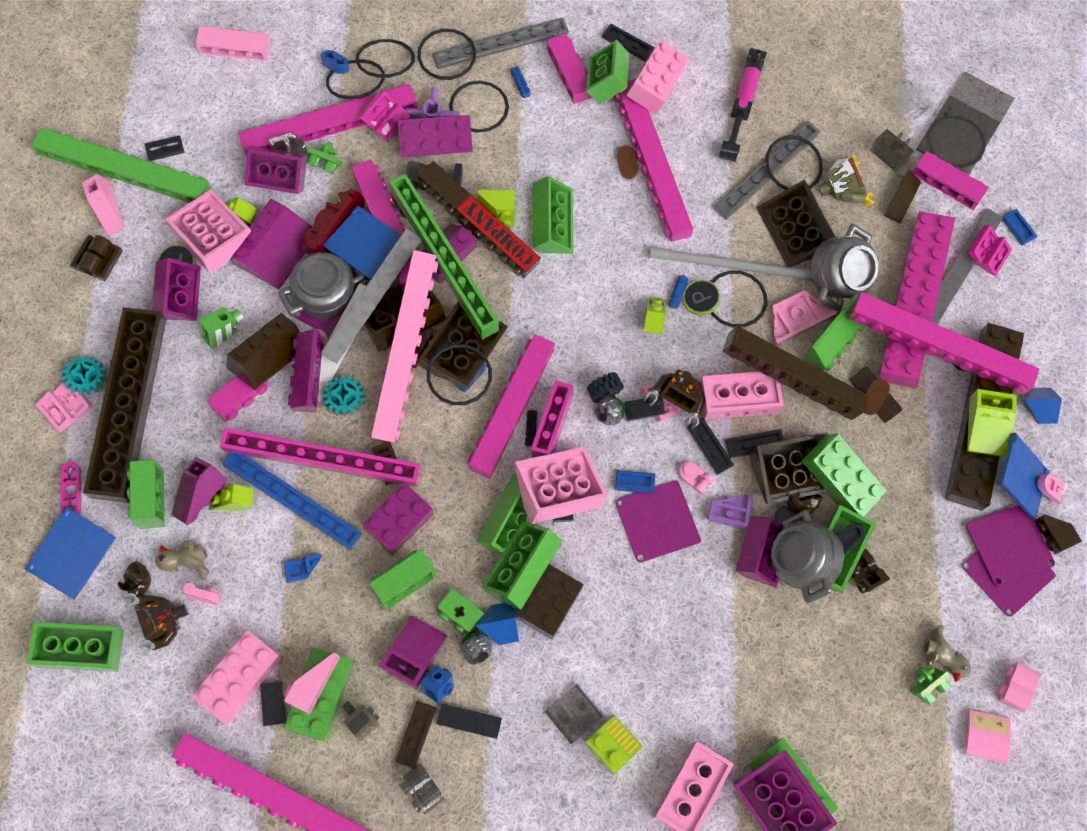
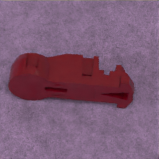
M354 189L339 192L338 195L341 202H337V204L327 202L324 210L321 209L315 217L312 229L305 233L302 240V248L308 255L317 252L331 253L323 247L324 243L347 220L357 206L364 209V198L360 192Z

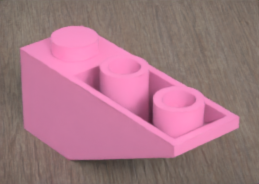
M98 174L83 181L82 184L86 198L107 235L110 236L125 229L111 181Z

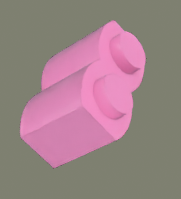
M1018 662L1012 666L1010 665L1005 672V676L1008 677L1006 683H1003L998 690L1000 695L999 701L1020 712L1027 711L1041 674Z

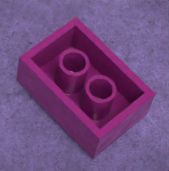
M255 146L247 148L244 185L299 194L304 190L307 155Z
M404 482L362 525L364 530L393 556L434 515V511L427 502Z

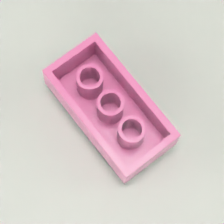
M660 40L626 96L656 115L690 58L668 43Z
M247 630L192 695V698L222 723L228 725L283 658Z

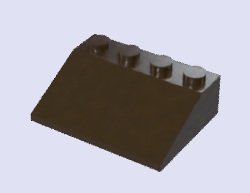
M805 179L757 207L787 267L813 259L814 253L821 243L829 238L836 237Z
M400 284L386 291L364 323V327L378 352L392 346L404 293ZM428 291L427 298H430L428 310L424 309L425 325L424 328H420L419 332L437 325L446 319L442 305L432 291Z
M458 301L420 356V367L427 370L431 358L440 349L452 344H467L478 348L488 358L508 326L499 321V331L482 339ZM452 348L443 352L434 360L430 373L468 388L485 361L475 351L467 348Z
M828 432L748 447L751 467L766 504L790 500L796 492L801 494L800 497L828 492L802 462L813 448L828 435Z

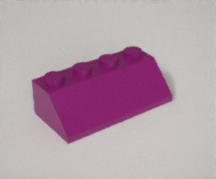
M313 329L299 332L293 343L296 355L292 358L294 375L290 377L292 395L289 394L288 406L293 411L314 413L317 411L323 337L318 330Z

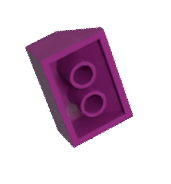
M449 224L442 231L461 262L477 247L476 237L463 226ZM437 268L436 273L432 272V278L440 284L444 277Z
M171 258L157 261L152 311H161L166 320L197 321L201 266Z
M751 516L735 571L745 578L776 588L779 578L772 568L771 551L773 542L783 529V526L771 517Z

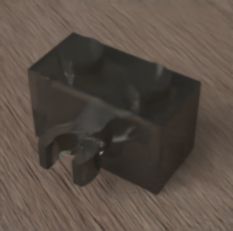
M886 129L875 139L870 151L897 173L909 161L914 150L908 146L910 138L907 141H902L903 133H899L896 136Z
M349 701L342 706L350 715L343 722L359 741L365 739L380 725L377 721L380 717L370 706L366 708L362 704L356 710Z

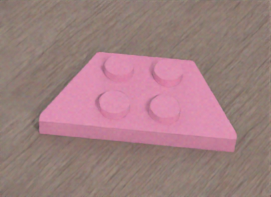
M805 290L773 305L771 309L775 345L777 346L837 316L838 312L824 306V303L814 298Z

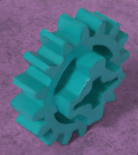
M88 355L84 359L78 356V360L75 361L71 358V364H64L65 369L61 371L62 381L66 389H71L73 394L78 391L80 396L83 392L90 395L91 390L97 392V386L103 387L102 381H106L105 368H103L102 362L96 361L95 357L89 360Z
M342 375L339 380L335 376V382L328 381L330 387H324L326 392L322 394L325 400L324 404L326 407L329 406L330 412L335 410L336 416L340 412L343 413L344 417H346L347 412L354 415L353 410L359 411V404H364L362 399L365 397V393L362 392L364 390L363 386L359 385L358 379L353 381L352 376L345 379V376ZM344 390H345V393H346V394H345L344 401H343V399H342L341 397L343 396V393H344ZM333 401L338 402L340 406L334 404Z

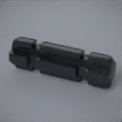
M536 410L527 411L526 447H532L534 437L536 436Z

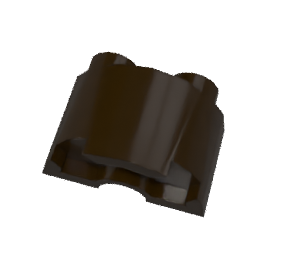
M864 549L850 579L854 578L857 583L856 586L862 594L870 592L890 580L884 570L876 565L869 551Z

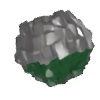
M604 395L598 404L600 406L594 411L598 421L607 425L619 424L625 414L623 402L615 396Z
M480 632L466 634L460 645L464 659L472 665L484 663L491 656L492 641L487 635Z

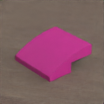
M383 89L380 90L359 115L365 123L387 142L398 131L397 120H407L411 116Z
M984 225L968 253L981 268L996 276L1012 248L1005 237H998L991 225Z

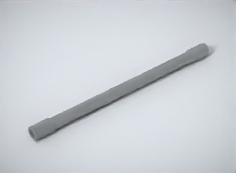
M657 247L650 248L649 258L670 259L788 276L802 280H813L810 269L790 268L671 251Z

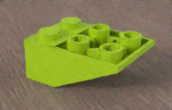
M977 389L970 396L967 451L1006 457L1009 448L1008 441L1013 431L1016 416L1017 395Z

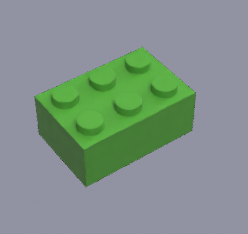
M617 40L589 57L586 92L598 104L610 100L614 95L622 93L627 88L629 52Z
M154 459L130 462V468L127 469V477L130 480V488L127 489V496L130 500V507L127 508L128 518L140 529L165 527L164 470Z
M422 549L418 552L417 550L412 551L406 556V560L401 563L398 561L389 567V571L384 574L379 573L372 578L371 588L386 611L437 577L435 568Z

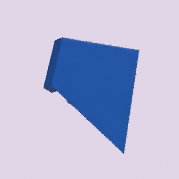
M1033 388L1025 401L1036 417L1038 424H1057L1062 398L1052 388Z
M506 603L492 605L475 625L499 645L519 642L513 606Z

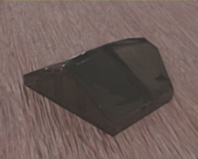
M293 132L269 138L273 150L307 154L304 141Z

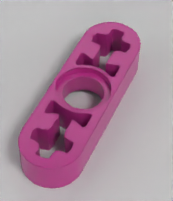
M66 462L61 467V512L66 507L70 508V501L66 499H72V505L76 507L73 511L80 514L81 468L75 462ZM70 467L75 470L72 472V479L76 481L70 480V475L66 472L70 470ZM71 485L76 486V492L72 495H67V488Z

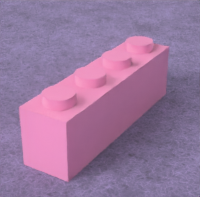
M199 26L195 45L199 54L268 61L271 41L269 34L262 32L255 33L245 30L237 31L227 28L218 29Z

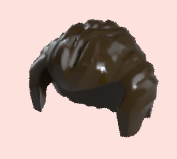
M796 492L792 499L786 500V502L796 513L808 510L809 514H812L819 507L823 497L820 494L800 497L801 494Z
M135 561L128 566L124 573L125 582L119 581L117 583L120 590L127 591L128 594L133 593L137 597L145 594L149 589L151 576L145 565Z

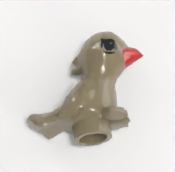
M187 540L188 546L179 551H171L162 545L160 546L159 554L155 559L156 566L159 569L174 573V571H179L177 566L181 565L186 568L195 569L199 572L201 580H206L209 570L204 566V561L202 560L207 558L208 555L200 543L196 545L194 541Z
M939 625L931 631L932 640L927 639L923 645V654L928 656L926 665H931L935 662L945 665L952 673L954 681L957 682L960 678L969 675L971 665L962 653L959 654L956 651L953 654L950 645L943 638L944 626Z

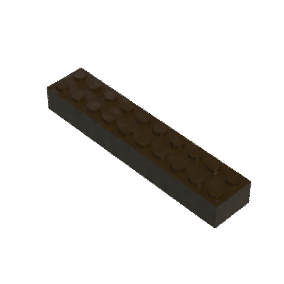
M126 307L122 309L83 494L90 499L130 503L127 496V489L130 488L127 469L130 468V462L138 461L167 321L161 311Z
M987 323L980 331L978 342L1019 359L1025 333ZM972 372L945 500L983 511L991 503L1000 456L967 451L970 396L977 389L1012 394L1013 389L1000 386L995 381L981 378L978 374Z

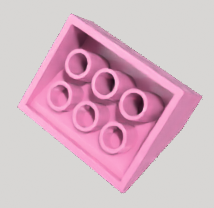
M212 189L165 218L175 237L209 274L225 265L251 232L250 228Z
M585 447L516 461L514 463L523 506L531 524L600 508L608 497Z

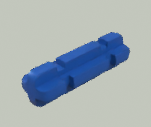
M518 66L512 67L511 74L515 78L514 81L518 90L521 91V96L523 98L529 97L531 91L527 87Z
M679 275L676 283L678 284H675L671 294L672 299L668 303V306L672 309H678L688 283V278L685 275Z

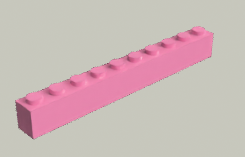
M413 251L370 439L391 443L399 440L401 429L398 428V423L403 421L405 410L402 409L403 402L407 403L409 391H406L407 383L411 384L413 372H410L411 366L416 364L418 356L414 352L416 346H420L422 335H418L419 330L424 328L426 317L423 316L424 309L428 310L430 298H427L428 291H432L434 280H431L432 272L436 273L438 262L435 261L436 255Z

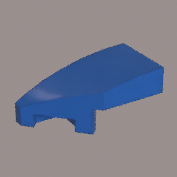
M322 554L305 556L304 559L284 562L286 582L291 583L307 579L322 558Z

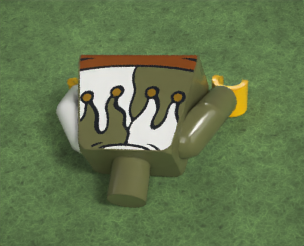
M853 155L851 158L836 160L827 172L830 182L820 186L823 195L834 192L837 200L864 203L866 206H871L875 201H871L869 198H872L874 195L873 193L865 195V186L857 169L860 162H855L857 157Z

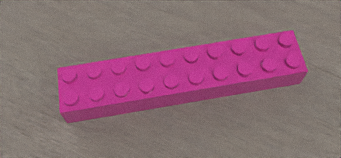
M919 211L896 307L932 322L956 218ZM889 337L879 379L891 384L917 389L925 352L918 348L909 347L906 343Z

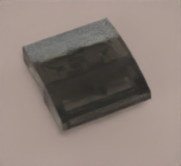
M576 684L545 711L570 744L574 743L604 717L603 713L579 684Z

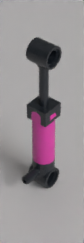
M750 47L731 112V117L735 118L729 141L723 140L718 158L736 162L741 146L736 144L742 120H748L766 58V51Z

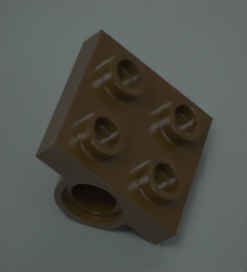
M88 235L70 266L75 270L106 281L123 250L101 235H95V237Z

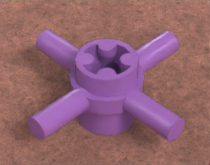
M432 87L431 100L424 103L423 109L406 108L410 115L423 116V118L460 116V111L443 110L438 103V87Z

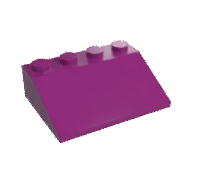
M271 198L249 227L251 230L249 235L230 259L235 266L279 290L291 274L296 263L305 255L306 252L302 248V240L305 233L312 229V226L288 207Z
M786 749L733 784V787L764 831H829L838 824Z

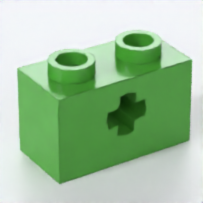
M453 588L437 607L440 612L438 615L444 621L448 622L450 620L456 624L454 628L462 635L465 632L469 635L484 615V612ZM462 609L464 616L456 617L455 611Z

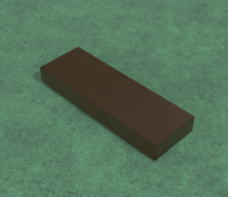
M416 702L395 761L396 763L416 768L437 709L436 707Z

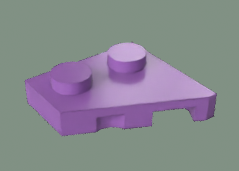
M748 493L746 496L737 498L732 496L727 499L712 500L708 521L746 530L753 494Z

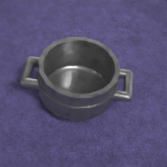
M850 224L845 236L829 238L821 243L815 251L811 263L812 279L816 288L820 290L818 300L835 311L841 310L845 299H852L855 294L859 296L861 292L867 293L874 284L879 270L877 256L870 245L872 235L855 224ZM854 233L860 236L861 238L853 237ZM827 296H830V297H833V298H838V299H837V301L835 302V301L831 300L830 298H828Z
M317 252L305 256L296 263L291 271L290 286L280 290L278 296L291 316L303 312L314 319L328 320L344 313L355 293L354 286L365 281L366 276L354 269L357 276L353 278L349 265L342 258L332 253ZM292 294L297 306L293 307L287 295Z
M803 510L782 522L783 529L773 542L771 561L776 576L785 584L801 589L804 601L811 603L832 592L831 584L835 582L842 571L844 550L840 539L835 533L823 525L813 523L809 511Z

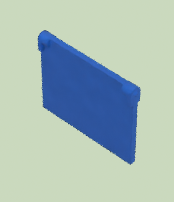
M357 206L347 220L324 243L323 247L342 258L344 262L371 280L401 237V234L360 206Z
M1012 433L1008 441L1009 448L999 484L1031 519H1036L1043 494L1037 487V481L1042 474H1049L1050 471L1023 442L1019 435Z
M66 507L25 570L75 600L116 537L71 510V508Z

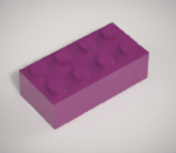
M470 115L397 120L402 158L473 152Z

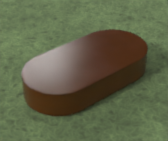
M622 146L618 149L617 153L620 173L626 179H633L638 174L635 150L631 146Z
M877 379L871 383L866 392L868 396L863 411L865 414L874 415L878 413L890 392V385L887 381Z

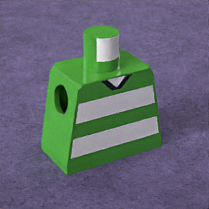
M222 307L198 320L201 338L214 350L237 332L236 323L244 318L242 313L238 309L230 313L226 308Z

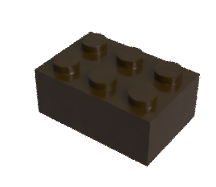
M549 564L519 613L518 620L553 640L582 591L584 584Z

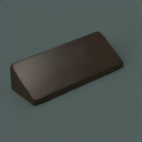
M910 170L906 172L884 215L901 224L921 184V181Z
M866 366L849 381L856 389L866 394L871 383L877 380V377ZM889 393L877 415L884 423H887L900 414L903 409Z

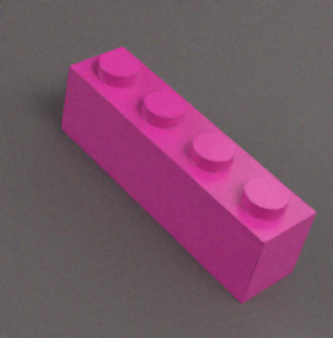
M567 34L548 39L547 51L573 104L592 98L586 92L588 72L586 67H583L581 64L580 55L574 50L573 41L569 40Z
M927 151L913 171V174L918 179L972 210L976 208L989 188L983 182L974 179L966 172L960 171L950 163L941 160L936 155Z
M555 380L531 447L533 458L554 453L574 396L573 385Z

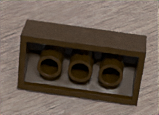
M280 313L227 354L226 368L252 389L257 390L295 357L296 350H294L293 343L300 332L297 325Z

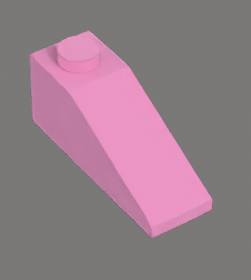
M332 653L297 679L293 685H289L284 694V697H286L284 701L310 715L340 656Z

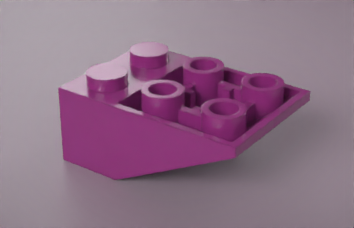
M195 457L182 473L171 515L188 526L197 519L198 513L202 508L211 502L214 494L224 487L227 478L211 464Z
M412 616L389 648L379 667L384 672L417 690L445 642L447 635Z

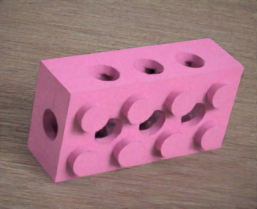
M760 371L702 376L700 381L701 391L705 397L703 406L705 420L778 414L784 406L780 383L769 376L763 375Z
M698 741L695 742L653 818L673 831H699L734 763ZM701 766L705 767L708 771L706 778L702 777L699 773ZM691 785L696 786L698 789L696 797L689 793ZM680 804L687 806L688 813L686 816L679 813Z

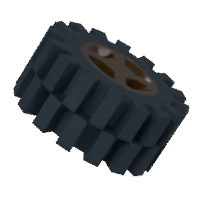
M611 372L608 375L604 374L603 377H598L597 380H593L587 386V391L593 402L599 403L604 395L616 396V394H619L623 390L624 385L618 374Z

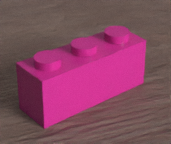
M236 376L208 399L207 402L224 422L233 420L238 415L239 410L250 406L258 394L262 395L267 391L269 383L267 381L257 390H254Z

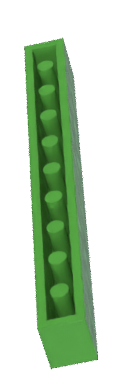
M41 128L31 145L38 155L188 203L211 189L208 180L203 177L197 178L184 171H175L169 166L163 167L153 161L141 160L134 155L128 156L118 150L112 151L102 145H93L87 140H78L68 134L62 135L52 129L46 130Z
M406 173L389 181L392 196L417 236L422 239L421 242L427 252L436 255L437 268L480 337L484 339L498 332V319Z

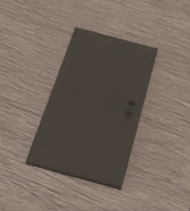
M964 71L916 150L923 154L926 151L934 154L941 160L950 163L953 167L969 175L1015 98Z

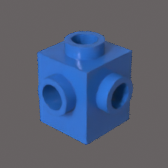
M436 665L425 674L421 682L422 693L439 704L445 696L450 695L453 691L452 673L448 669H442Z

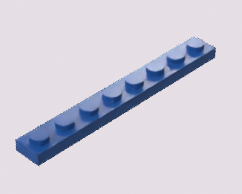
M231 453L223 462L224 467L350 551L362 536L360 531L247 456Z

